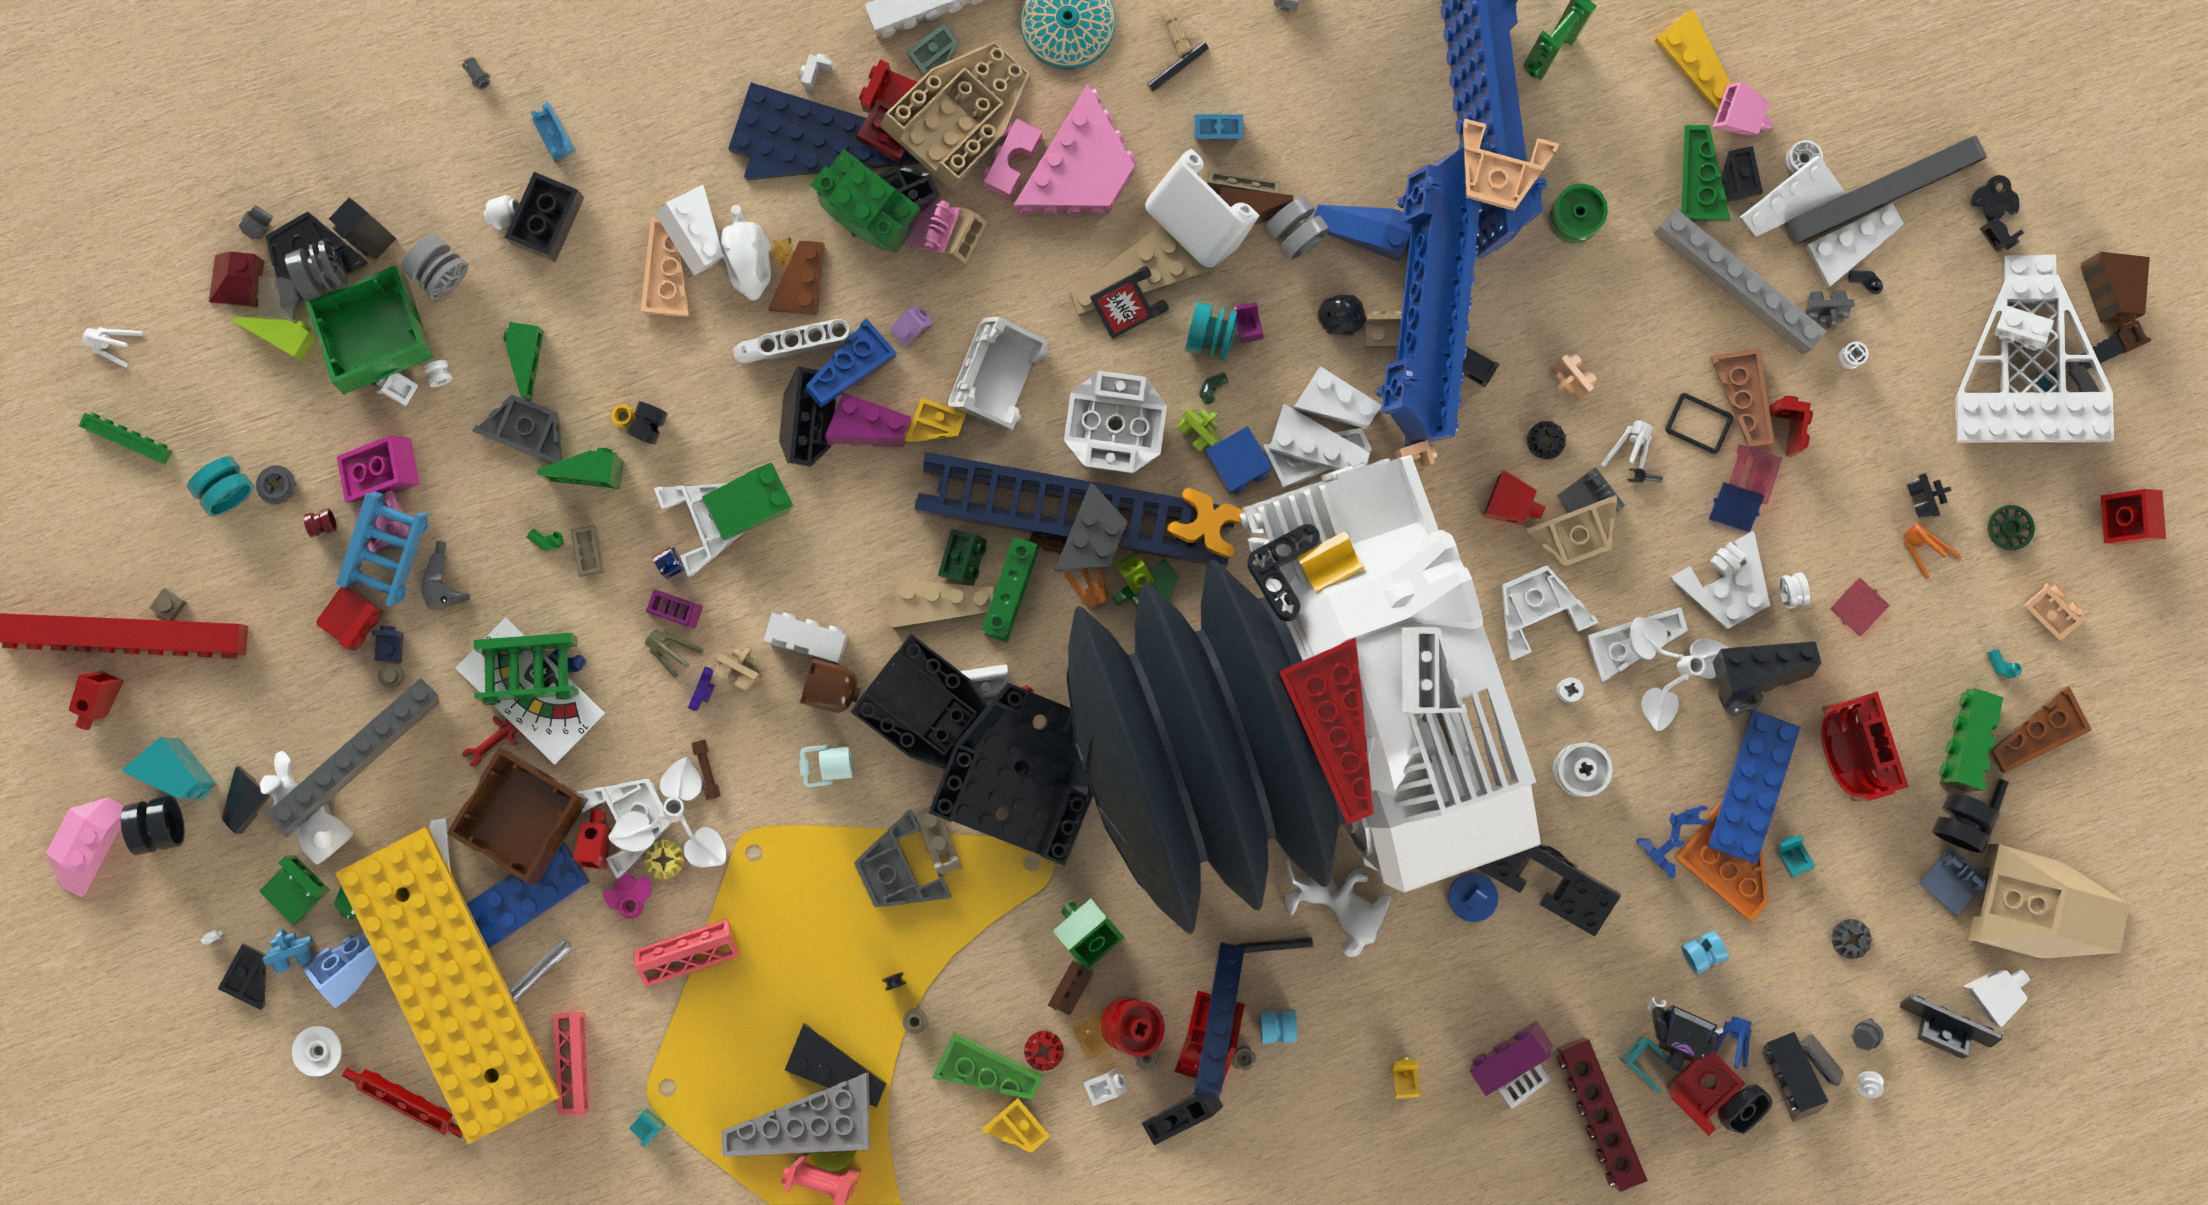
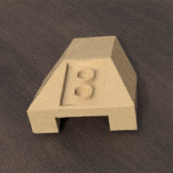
M993 41L932 68L886 112L880 127L952 191L1003 136L1030 73L999 44Z
M1988 844L1983 868L1990 869L1981 916H1973L1968 937L1969 941L2041 959L2120 953L2130 907L2129 903L2063 862L2001 844Z

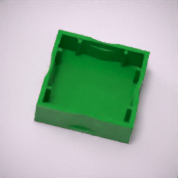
M396 265L365 277L349 287L336 289L333 292L305 302L314 330L322 344L323 357L331 382L343 395L434 358L407 278Z

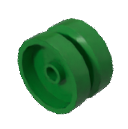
M1584 183L1573 184L1565 188L1552 204L1549 212L1550 227L1554 234L1562 241L1571 244L1584 243L1591 239L1605 223L1608 214L1607 201L1603 194L1594 186Z

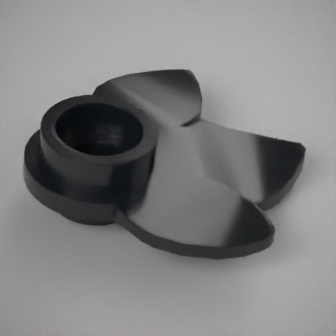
M1996 175L1988 180L1986 186H1982L1974 192L1971 205L1983 206L1984 215L1987 221L1990 222L1996 217L1999 220L2005 212L2016 215L2020 202L2017 193L2011 190L2010 180L2003 175ZM1998 183H2001L2003 186L2000 192L1996 189Z

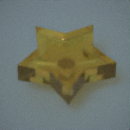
M788 237L781 242L774 240V249L769 256L771 258H778L779 262L784 265L789 256L796 254L791 248L792 239Z

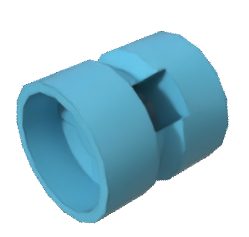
M1714 930L1700 936V941L1692 940L1681 946L1687 963L1697 975L1710 969L1711 963L1718 965L1729 959L1725 945Z
M1281 1010L1279 1015H1276L1274 1011H1260L1261 1043H1275L1279 1038L1283 1043L1297 1042L1296 1011Z

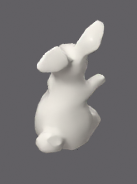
M283 751L275 754L274 766L277 776H264L260 782L261 793H271L274 806L299 785L293 779L290 772L291 760ZM328 802L295 830L301 852L315 864H319L345 844L354 833V830L346 826L341 820L330 815L331 811Z
M1290 859L1286 860L1289 881L1291 884L1299 887L1285 893L1284 903L1289 915H1294L1298 903L1302 900L1311 903H1323L1329 906L1335 912L1342 930L1349 936V939L1342 943L1341 951L1349 957L1358 956L1365 944L1375 942L1392 895L1380 894L1374 903L1356 895L1353 891L1354 884L1356 882H1368L1369 880L1368 876L1363 874V868L1352 871L1341 888L1335 885L1332 876L1328 886L1323 887L1310 876L1305 878L1297 877L1291 868Z

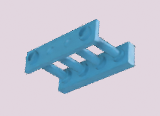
M375 491L365 494L336 585L346 588L359 582L388 594L386 605L391 606L401 602L405 597L406 588L404 587L421 536L428 528L429 521L427 518L429 513L423 511L416 513L415 517L384 506L382 502L384 494ZM383 515L410 526L411 529L407 540L378 529L375 525L377 516ZM374 537L403 549L400 562L369 551L367 547L369 540ZM367 560L395 571L396 574L392 585L363 574L360 570L362 561Z

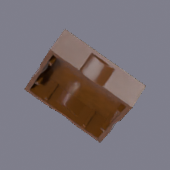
M498 748L480 777L475 792L465 802L447 834L472 850L487 855L498 866L524 882L538 885L589 799L512 752Z

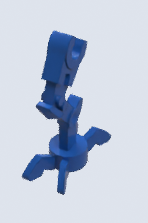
M1700 805L1685 809V812L1677 815L1672 812L1669 819L1672 825L1670 838L1659 849L1653 847L1652 840L1639 838L1636 840L1638 845L1645 849V852L1660 868L1665 870V873L1670 878L1675 877V865L1667 862L1668 860L1664 855L1674 847L1685 845L1684 841L1679 840L1681 825H1705L1710 823L1709 819L1699 818L1701 811L1708 810L1707 806Z

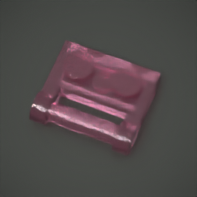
M1738 445L1736 452L1738 457L1730 482L1726 484L1724 491L1732 495L1767 504L1782 457L1749 446ZM1747 457H1752L1754 461L1744 488L1739 486Z

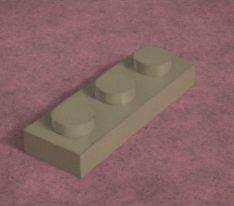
M1209 171L1207 184L1217 194H1220L1221 187L1279 194L1280 182L1216 171Z

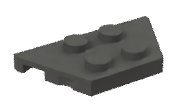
M509 396L501 407L493 410L484 422L479 426L476 425L472 430L474 433L551 463L562 461L559 414L517 396Z
M1092 483L1089 485L1055 571L1088 570L1089 568L1107 569L1110 567L1127 521Z

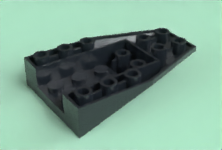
M910 633L850 712L908 757L946 769L956 742L988 705L966 675Z

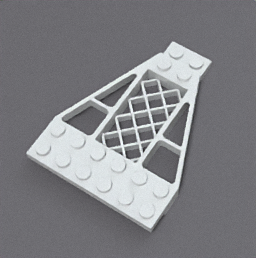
M2005 255L2004 283L1955 397L1957 443L2113 442V391L2061 279L2057 275L2056 255ZM2024 304L2039 305L2031 311ZM2005 305H2013L2011 307H2019L2022 311L2032 314L2043 306L2052 314L2049 319L2053 320L2056 317V332L2051 329L2049 333L2053 339L2043 350L2040 349L2033 358L2022 349L2024 347L2023 344L2018 346L2015 342H2005L2001 339L1999 356L1979 355L1996 313L1999 312L2000 320ZM2064 311L2067 312L2086 355L2066 354ZM2055 341L2056 355L2048 349ZM2008 344L2015 350L2009 357ZM2043 352L2054 361L2046 370L2035 361ZM2017 353L2028 361L2020 370L2009 361ZM2090 362L2103 392H2068L2066 390L2065 363ZM1975 363L2000 364V393H1966L1964 391ZM2056 364H2057V379H2055V378L2048 372V371H2050ZM2029 365H2032L2041 373L2034 381L2023 373ZM2008 367L2015 373V375L2010 379ZM2018 376L2029 385L2021 393L2010 385ZM2043 376L2054 384L2048 392H2044L2036 385ZM2030 388H2032V389H2033L2034 391H2036L2037 393H2026V392H2027Z

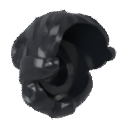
M1351 294L1336 295L1323 301L1318 311V320L1329 335L1341 334L1352 336L1364 326L1366 315L1363 303L1356 296Z

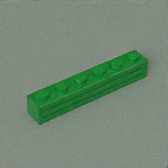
M93 412L91 415L84 413L78 425L79 427L166 465L172 453L171 450L167 449V445L160 442L157 445L154 443L155 440L147 436L145 439L141 438L140 433L133 430L130 433L127 431L128 428L120 424L118 427L114 426L113 421L106 418L103 421L99 419V415Z

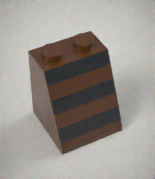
M2101 251L2081 263L2082 274L2100 322L2109 323L2111 327H2124L2125 324L2134 322L2137 318L2145 315L2150 257Z

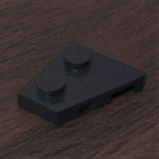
M243 943L222 979L218 990L262 1010L265 1006L266 965L262 958L266 954Z

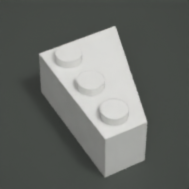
M703 185L666 202L655 213L694 276L712 267L724 256Z
M1402 628L1403 712L1413 714L1467 712L1458 690V681L1454 678L1451 669L1450 656L1440 628Z

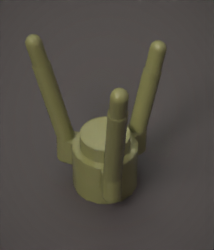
M655 629L647 637L645 645L650 648L649 652L661 662L674 678L678 676L661 654L666 652L686 668L689 667V663L669 648L671 645L669 640L700 653L704 651L692 643L671 635L666 630L662 633Z

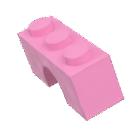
M1017 118L1013 125H1008L1004 134L1006 139L1002 146L998 145L993 155L995 161L992 167L987 166L982 177L986 189L1010 201L1021 181V174L1009 166V161L1016 155H1025L1032 159L1043 139L1041 130Z

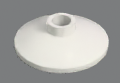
M313 1026L303 1030L296 1037L292 1046V1059L295 1066L302 1073L309 1076H323L330 1073L337 1067L342 1057V1044L339 1037L334 1031L324 1026ZM318 1046H322L324 1049L322 1055H319L316 1051Z

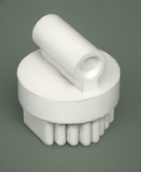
M1729 542L1724 549L1720 548L1715 553L1710 563L1723 576L1729 577L1741 567L1740 563L1744 561L1747 555L1732 542Z

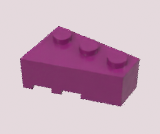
M842 393L825 435L827 445L850 444V446H858V444L882 447H904L912 418L911 416Z
M1535 1021L1528 1027L1518 1031L1507 1041L1504 1040L1495 1045L1488 1054L1482 1053L1472 1060L1473 1064L1469 1071L1485 1096L1548 1060L1553 1044L1538 1022Z

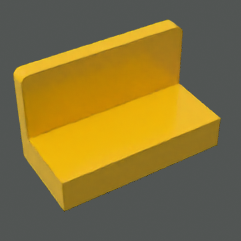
M1345 531L1297 557L1306 578L1317 594L1322 589L1364 570V565L1357 556Z

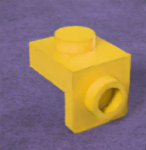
M1404 1057L1393 1062L1392 1078L1395 1099L1420 1097L1418 1060Z

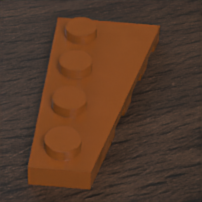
M2067 686L2005 737L1990 752L2001 773H2005L2092 731L2070 686Z

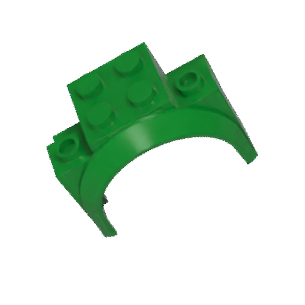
M845 149L842 150L830 168L824 166L810 185L817 190L816 193L820 206L832 218L859 238L885 251H899L913 232L908 226L922 209Z

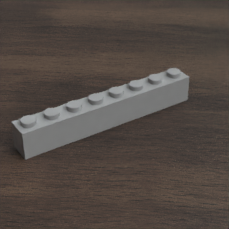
M1676 208L1655 231L1654 234L1802 355L1809 352L1827 332Z

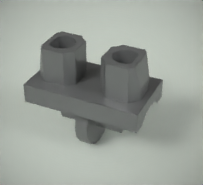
M1845 290L1832 292L1831 300H1824L1821 291L1811 292L1808 297V306L1804 313L1811 319H1818V322H1826L1828 329H1834L1836 322H1843L1844 318H1849L1850 310L1855 306L1854 299H1848Z

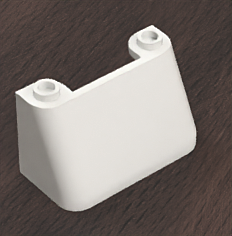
M1190 149L1180 157L1150 194L1145 207L1148 213L1201 265L1214 267L1239 248L1260 215L1245 203H1236L1230 207L1197 175L1203 169V160L1195 151Z
M1001 317L984 318L975 332L950 394L948 405L1007 430H1013L1021 419L1019 408L1015 407L1032 363H1037L1045 358L1048 340Z

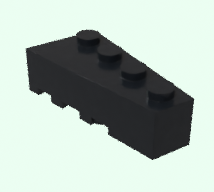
M1816 641L1720 649L1712 662L1724 706L1732 704L1733 701L1741 698L1743 700L1752 697L1753 694L1762 691H1771L1780 685L1785 686L1812 677L1822 664Z

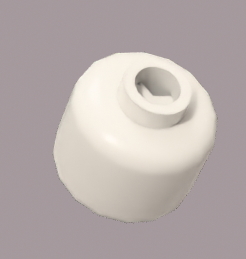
M509 195L491 199L486 204L484 218L488 224H491L497 230L509 228L520 203Z

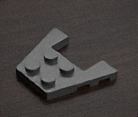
M912 809L907 811L854 862L875 908L952 897L943 876L919 887L899 845L898 840L921 830Z

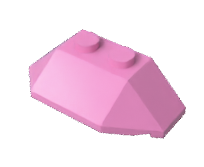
M104 798L69 809L46 852L60 887L80 897L85 896L121 828V812L125 805L111 798Z

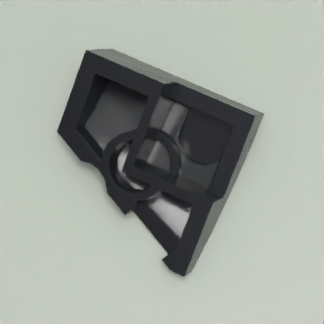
M237 766L234 770L222 814L223 822L235 834H242L258 816L257 811L271 796L270 794H262L261 787L255 782L256 779L240 766Z

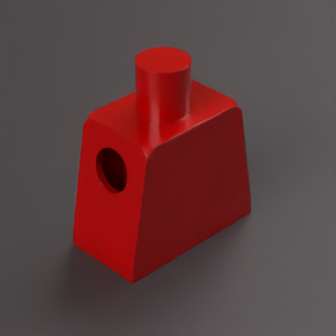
M1503 470L1498 475L1483 517L1521 525L1525 522L1528 515L1540 520L1546 506L1533 502L1537 492L1536 489Z
M103 671L79 675L69 706L70 712L79 715L75 726L83 730H90L95 719L106 717L124 680Z
M591 810L590 821L580 823L573 860L581 867L607 870L608 861L606 858H608L610 848L608 836L611 833V829L604 824L605 811Z

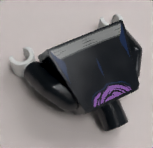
M1652 997L1647 1008L1652 1013L1656 1038L1659 1040V1048L1670 1053L1666 1066L1680 1071L1684 1059L1690 1062L1703 1059L1717 1049L1719 1035L1723 1032L1721 1027L1716 1031L1717 1025L1674 1005L1667 1007L1664 1011L1666 1001L1661 1000L1660 1004H1657L1654 1000L1655 998Z

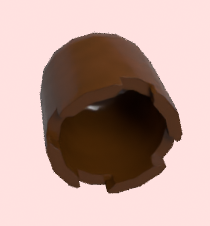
M813 657L800 704L837 713L846 711L852 701L857 702L861 688L856 687V674L846 667Z

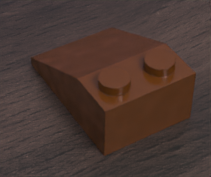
M1221 187L1219 196L1230 207L1236 203H1245L1252 207L1260 215L1254 225L1270 220L1281 209L1291 203L1294 195Z

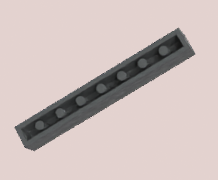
M420 678L265 813L268 820L287 838L439 704L438 694Z

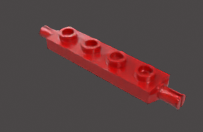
M348 1067L344 1070L342 1077L354 1082L358 1091L442 1135L450 1132L460 1139L462 1138L463 1133L459 1125L453 1123V1114L445 1108L428 1102L424 1097L405 1090L403 1086L384 1079L376 1072L364 1069L359 1074Z

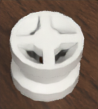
M437 360L423 367L424 372L429 376L428 383L430 387L442 386L453 380L452 374L448 373V363L446 360Z
M1570 677L1561 680L1556 686L1557 697L1565 703L1578 701L1584 692L1583 684L1576 678Z

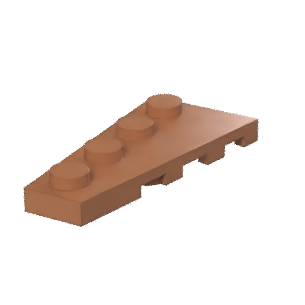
M1760 348L1711 356L1710 359L1748 447L1774 445Z

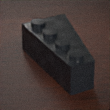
M350 197L329 218L335 224L332 229L366 257L371 254L378 259L397 239Z

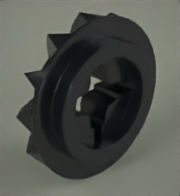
M1541 421L1535 424L1528 433L1527 444L1529 450L1538 458L1553 459L1560 455L1565 448L1566 434H1564L1561 426L1553 421ZM1544 433H1547L1548 437H1556L1550 442V447L1546 443L1537 442L1544 437Z

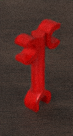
M494 716L493 722L503 727L475 749L468 748L464 750L462 756L467 757L473 753L475 760L469 765L471 767L478 766L482 761V755L507 736L511 744H518L514 735L520 731L507 718L501 722L498 717Z

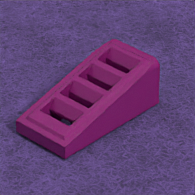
M654 589L646 612L695 629L703 606ZM661 597H664L661 610L657 611ZM671 600H672V601H673V604H672V606H671V609H670V612H669V615H668V614H666V613H667V611H668L670 602H671ZM680 604H683L679 617L677 618L676 615L679 610Z

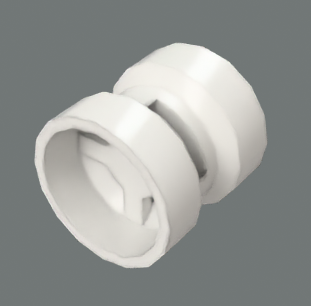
M1858 341L1851 342L1838 352L1837 360L1842 368L1852 370L1865 363L1869 352L1863 343Z

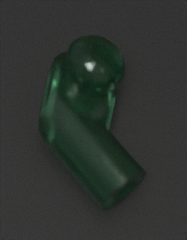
M1225 372L1210 377L1203 382L1199 394L1204 404L1213 403L1215 401L1214 393L1216 388L1229 383Z

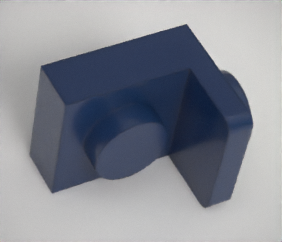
M380 626V630H372V635L376 636L375 661L402 662L403 633L395 631L396 627Z

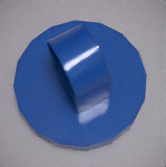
M1477 873L1464 874L1454 880L1449 889V905L1455 915L1464 921H1483L1494 913L1498 905V892L1496 886L1486 876Z

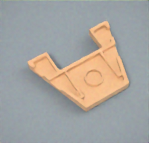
M1464 119L1466 198L1515 211L1558 150L1559 144L1537 138L1531 161H1522L1480 149L1486 124Z

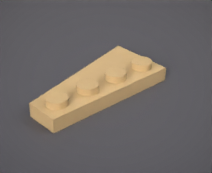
M897 579L893 629L986 614L994 595V587Z

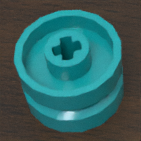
M226 456L202 467L190 478L186 487L195 499L201 500L200 506L206 514L214 517L238 506L251 494L254 485L246 474L240 473L241 468L234 458Z

